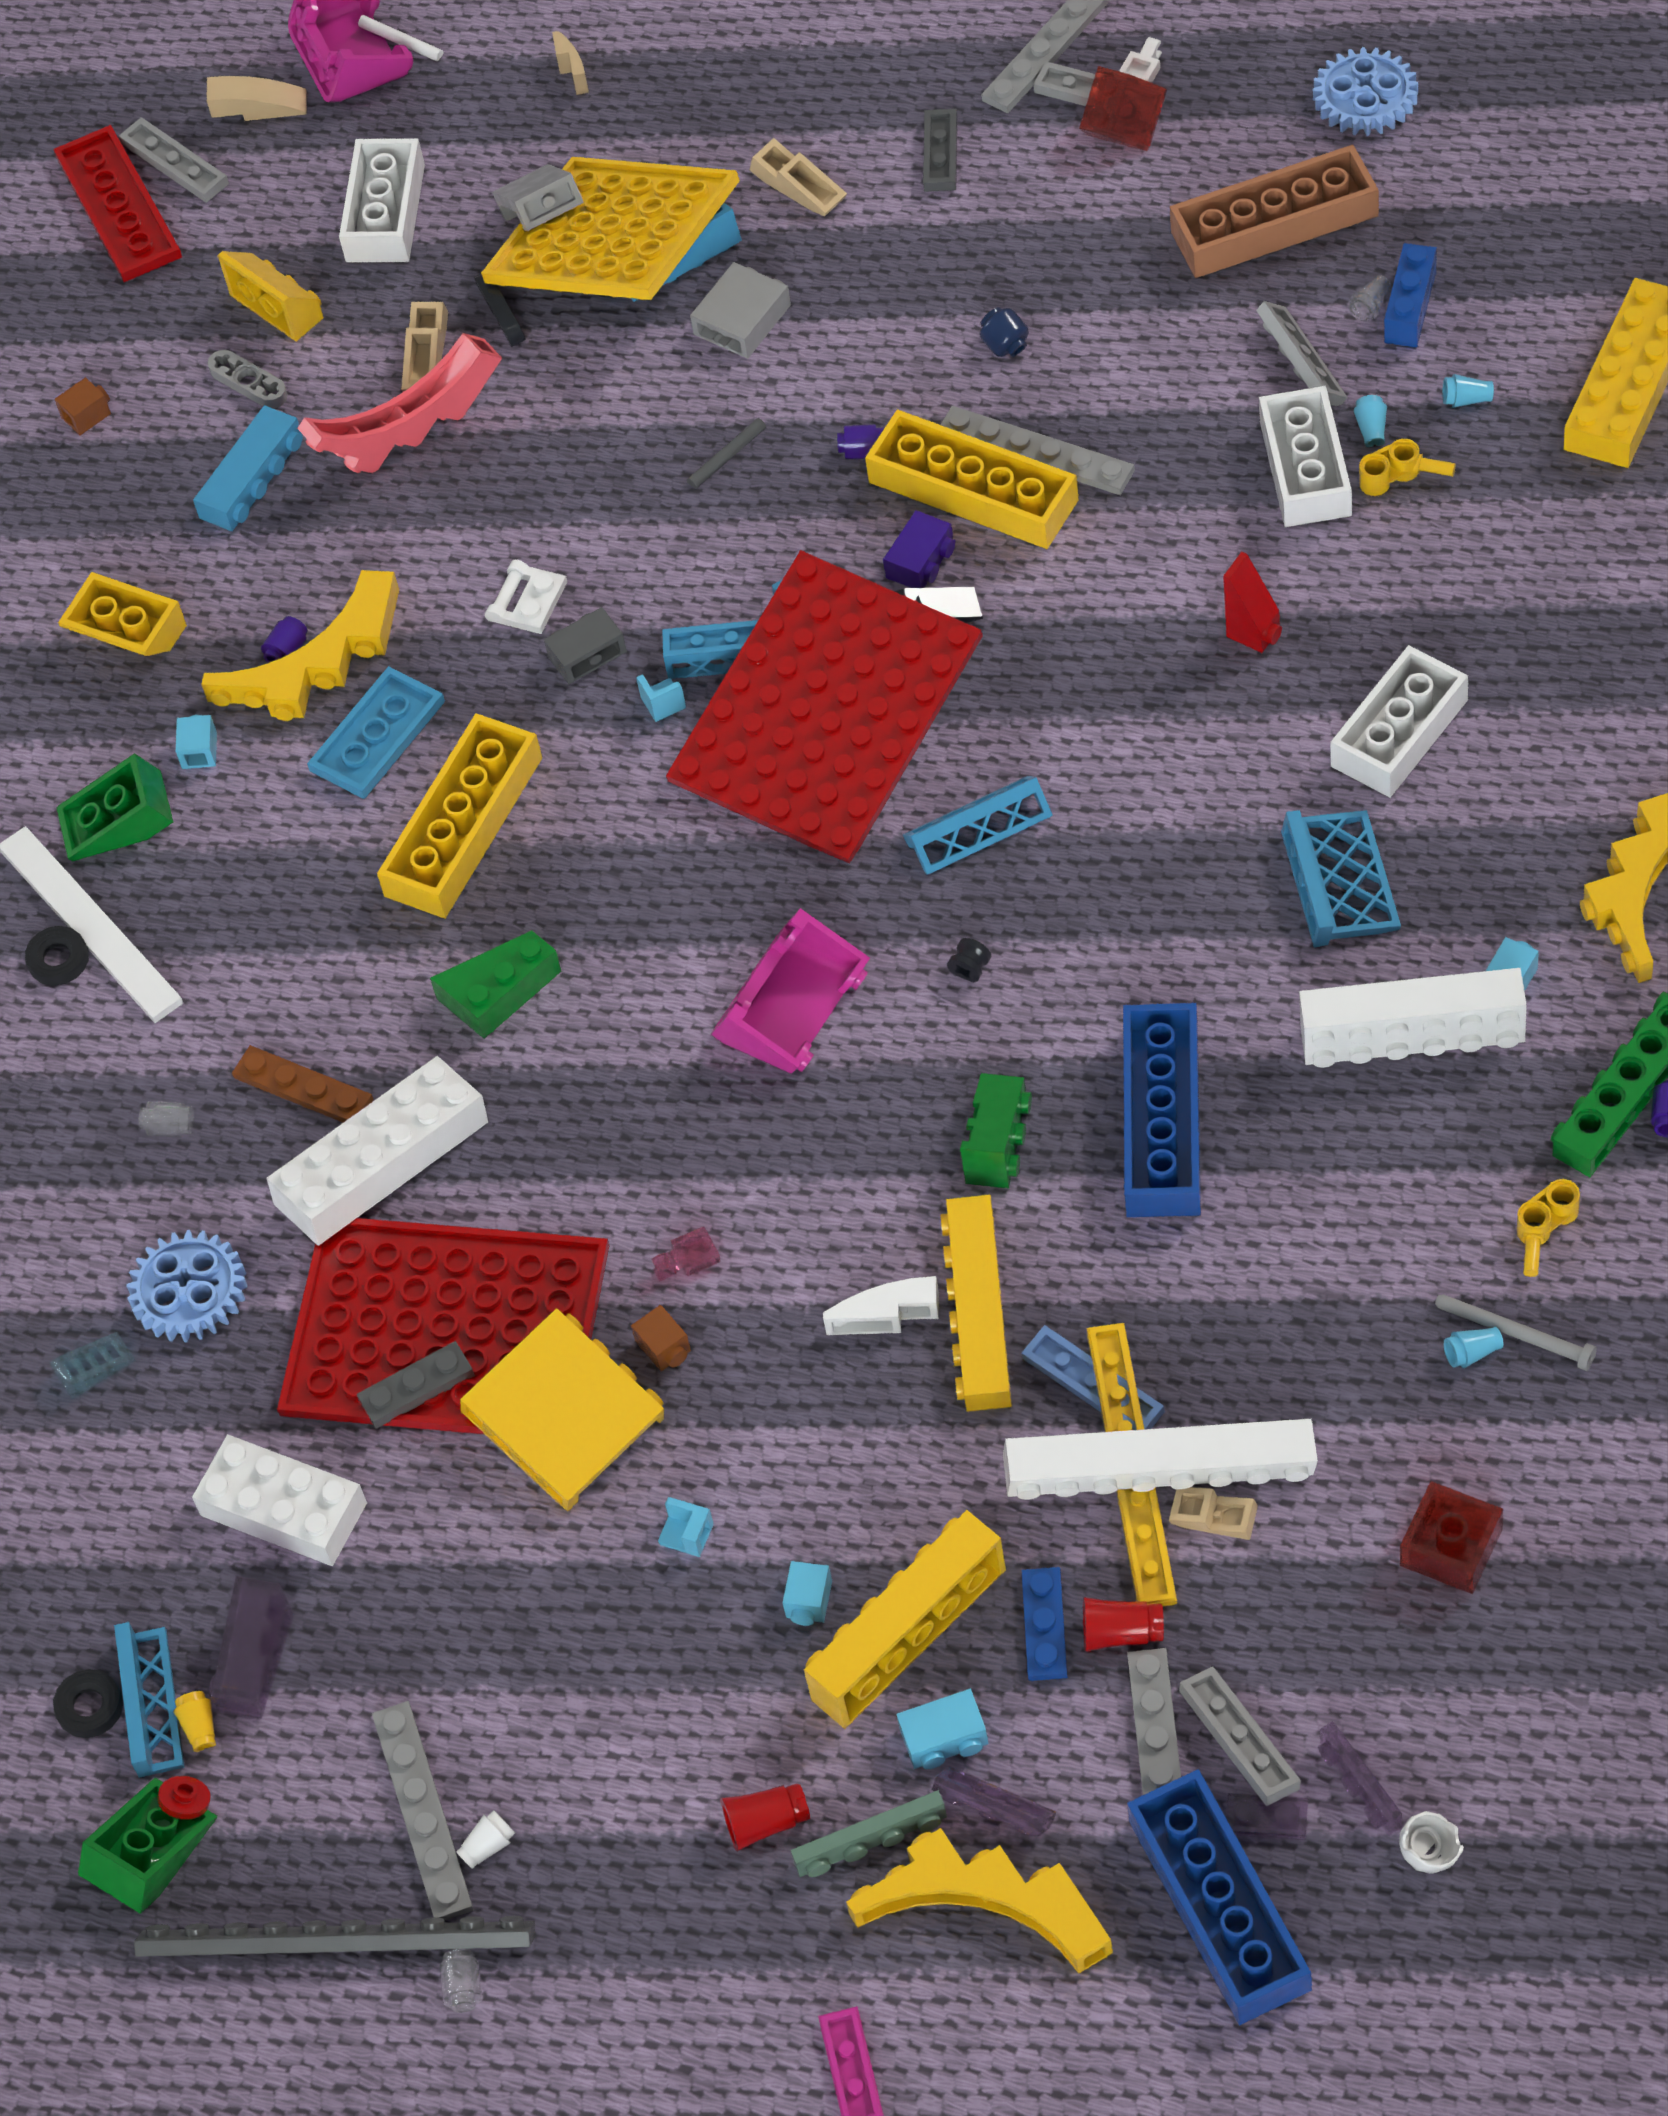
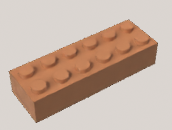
M1350 145L1170 206L1171 233L1194 277L1198 278L1378 217L1379 190L1354 145Z

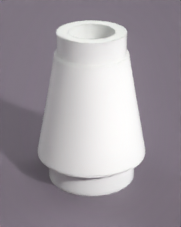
M493 1810L487 1817L485 1815L482 1816L461 1845L462 1847L456 1852L473 1869L477 1864H480L511 1843L509 1839L515 1832Z

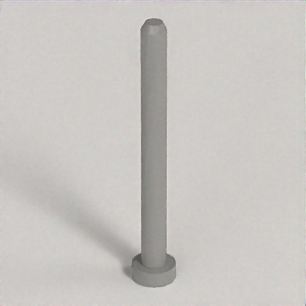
M1443 1294L1438 1295L1435 1305L1441 1310L1488 1328L1497 1327L1501 1333L1577 1361L1579 1369L1588 1371L1596 1356L1597 1346L1589 1343L1581 1347Z

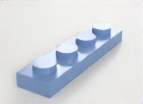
M1044 1325L1022 1351L1023 1359L1101 1412L1091 1356ZM1117 1374L1118 1384L1129 1391L1127 1380ZM1137 1388L1144 1430L1152 1429L1165 1413L1164 1406ZM1126 1394L1125 1399L1121 1402V1407L1128 1405L1130 1402L1128 1394ZM1123 1414V1420L1130 1421L1132 1429L1136 1430L1135 1421Z

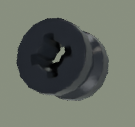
M963 938L956 947L957 954L952 955L949 959L947 968L954 976L974 983L982 975V966L987 965L992 956L989 949L982 943L971 938Z

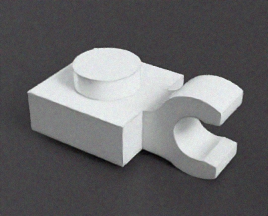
M1148 37L1140 54L1130 51L1117 73V79L1149 88L1161 68L1160 60L1158 59L1162 51L1157 50L1161 40Z

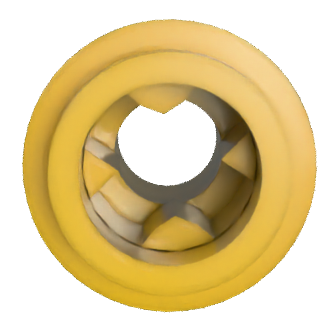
M194 1691L178 1697L175 1700L176 1708L174 1714L192 1745L193 1751L199 1752L205 1748L215 1746L211 1700L206 1698L203 1691Z

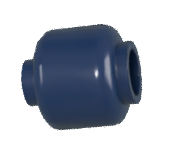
M997 307L987 313L981 320L980 338L994 355L1003 357L1010 354L1012 357H1015L1026 348L1027 343L1025 340L1029 330L1014 310Z

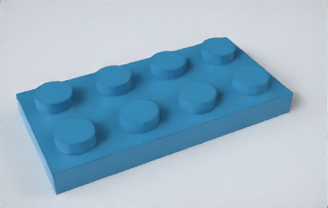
M388 666L307 763L309 771L365 799L444 704L443 693Z

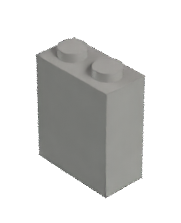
M733 262L690 315L693 334L748 359L791 306L788 286L778 279H771L758 273L751 267H744Z

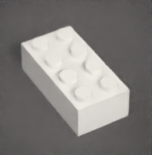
M418 138L355 140L339 233L346 262H409L425 167Z
M1326 386L1259 397L1260 425L1284 527L1352 516V490Z
M1408 645L1330 742L1331 767L1391 798L1468 701V675Z
M228 1434L192 1496L201 1516L330 1566L334 1565L367 1504L360 1484Z

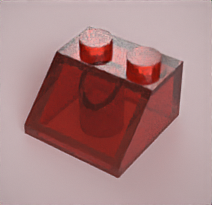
M1098 66L1079 129L1090 137L1148 151L1167 89L1128 73Z

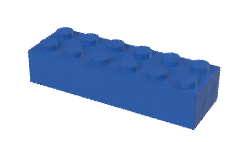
M1197 1003L1123 1005L1124 1196L1126 1217L1201 1216Z
M1197 1769L1128 1802L1129 1823L1239 2026L1312 1991V1978L1309 1967L1200 1770Z

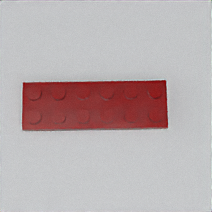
M111 125L53 149L56 159L123 282L182 258L179 246Z

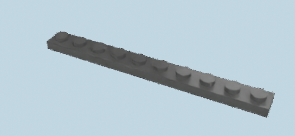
M505 1916L499 1919L500 1922H484L482 1917H466L460 1919V1923H445L443 1918L434 1917L421 1920V1924H405L404 1919L394 1918L383 1920L381 1925H366V1921L354 1919L342 1922V1926H326L325 1921L315 1920L303 1923L302 1927H287L286 1922L275 1921L265 1923L261 1928H248L247 1923L236 1922L226 1924L221 1929H209L208 1924L196 1923L187 1925L185 1929L170 1930L169 1925L157 1924L146 1927V1930L140 1933L134 1941L135 1957L516 1948L530 1947L535 1938V1921H524L522 1916Z

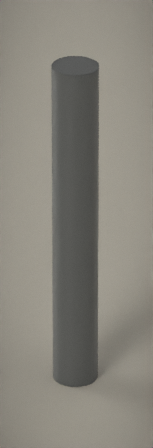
M760 418L755 419L687 479V483L697 489L766 428L765 423Z

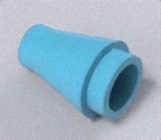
M1457 374L1444 378L1442 388L1443 403L1452 404V408L1480 402H1492L1494 385L1492 381H1483Z
M1363 396L1356 401V407L1353 412L1363 435L1365 446L1372 447L1374 444L1377 446L1384 445L1387 405L1380 396Z
M1497 1327L1452 1332L1451 1336L1445 1338L1443 1343L1444 1352L1452 1367L1461 1366L1462 1368L1472 1365L1495 1350L1502 1349L1504 1345L1502 1334Z

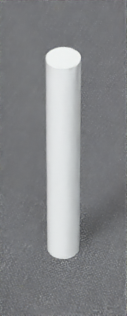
M362 15L359 19V27L399 45H405L408 49L438 62L443 55V50L365 15Z

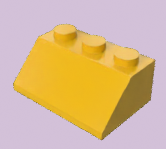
M222 251L218 254L230 296L294 341H298L324 318L320 307L322 303L319 297L313 291H306L300 287L290 275L284 276L270 261H263L253 253Z
M94 572L90 573L58 622L60 627L144 656L171 651L187 626L178 601Z

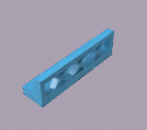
M758 620L662 629L663 658L668 678L676 679L727 674ZM721 659L725 661L723 664L714 665L710 663L712 660ZM688 663L691 666L674 668L673 664Z
M1026 776L903 834V837L909 848H914L924 872L928 875L1053 816L1037 777ZM1034 794L1041 812L1029 818L1018 814L1022 799ZM1014 803L1011 811L1005 809V807ZM996 811L1010 815L1005 829L999 832L986 828L990 815ZM983 818L980 826L973 823ZM1015 818L1022 819V821L1013 825ZM966 825L978 829L974 843L968 847L955 843L959 829ZM984 832L991 834V836L982 839ZM951 833L949 840L941 838ZM935 840L947 844L942 859L930 864L923 846ZM953 847L960 849L959 851L951 854Z
M129 1622L114 1625L131 1764L139 1778L185 1768L179 1721L174 1714L176 1698L167 1630L165 1627L135 1633ZM159 1639L160 1651L151 1662L139 1656L138 1643ZM161 1660H162L163 1670L160 1669L159 1667H157V1664H158ZM140 1663L146 1666L145 1670L142 1673ZM152 1671L164 1677L165 1683L155 1697L143 1690V1682ZM165 1694L167 1698V1704L161 1701ZM145 1698L151 1701L147 1707L145 1706ZM157 1705L169 1714V1719L160 1731L148 1725L147 1717ZM169 1729H171L172 1739L165 1735ZM149 1732L155 1735L151 1742L149 1738ZM161 1740L173 1747V1760L153 1764L151 1752Z

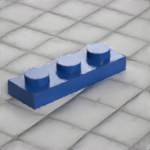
M1060 1567L1021 1570L1028 1680L1068 1678Z

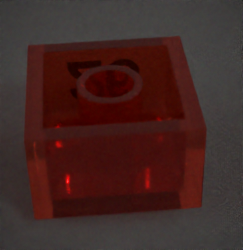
M1430 1481L1401 1542L1400 1566L1473 1594L1503 1530V1508Z

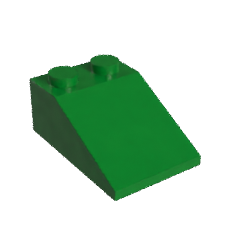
M135 753L56 807L67 857L72 862L146 841L173 823L161 770Z
M157 1778L150 1781L83 1841L78 1870L79 1876L140 1914L162 1894L217 1819V1815L209 1810L193 1819H178L166 1814L158 1804V1792L163 1782Z

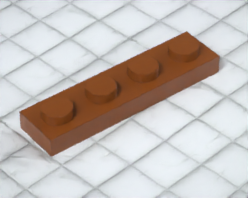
M249 1045L232 1072L234 1079L342 1123L374 1100L372 1094L251 1045Z

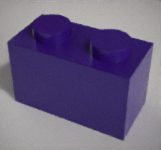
M915 510L883 558L885 577L910 588H924L928 582L933 583L939 572V564L944 557L949 558L955 549L956 541L953 539L952 524Z

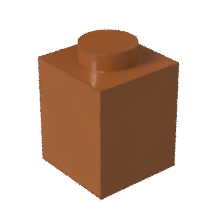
M86 377L54 399L61 418L79 435H82L111 414L108 406L110 398L107 392L100 385L95 387Z
M659 1305L631 1325L635 1342L661 1372L669 1366L672 1368L679 1366L691 1351L687 1334L662 1305Z

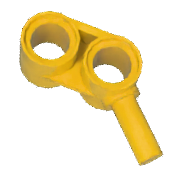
M1399 439L1388 446L1365 455L1361 459L1359 464L1360 488L1367 495L1379 496L1388 491L1390 483L1396 480L1402 482L1413 480L1420 471L1453 477L1456 463L1423 458V454H1419L1417 443L1410 439Z
M1557 1179L1551 1182L1550 1185L1523 1203L1518 1210L1517 1235L1525 1244L1523 1274L1527 1277H1536L1538 1275L1540 1245L1549 1239L1551 1232L1560 1225L1573 1222L1578 1217L1580 1191L1571 1180ZM1557 1201H1567L1569 1204H1567V1205H1560V1204H1557V1203H1555V1202H1557ZM1530 1222H1537V1223H1540L1541 1225H1539V1226H1530V1225H1528V1223H1530Z

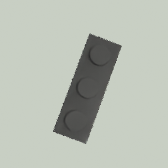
M957 109L924 110V192L956 190Z
M454 1341L356 1395L373 1426L377 1429L390 1422L396 1416L409 1412L422 1405L424 1401L436 1397L442 1391L450 1390L455 1384L465 1379H470L475 1375L457 1342Z

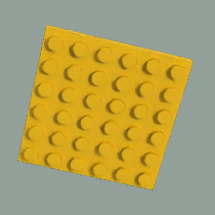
M571 157L562 170L572 174L584 203L529 231L524 230L520 222L481 272L484 283L554 290L557 292L565 291L652 300L739 183L737 170Z

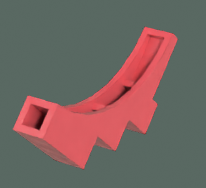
M462 333L449 352L429 373L409 389L388 402L366 412L344 418L324 420L303 418L297 429L305 436L306 444L317 452H323V450L333 452L337 456L343 457L345 459V466L353 472L360 473L363 471L373 474L379 470L394 445L416 447L421 444L437 418L441 420L448 418L457 421L463 418L502 360V357L484 338Z

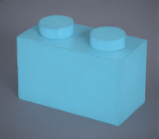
M971 1688L896 1714L899 1729L914 1769L922 1766L927 1770L941 1766L946 1758L957 1754L963 1757L972 1756L980 1752L984 1745L989 1744L986 1728Z

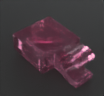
M704 1226L671 1240L672 1251L652 1258L655 1266L653 1271L659 1282L675 1275L681 1268L689 1276L721 1262L720 1254Z

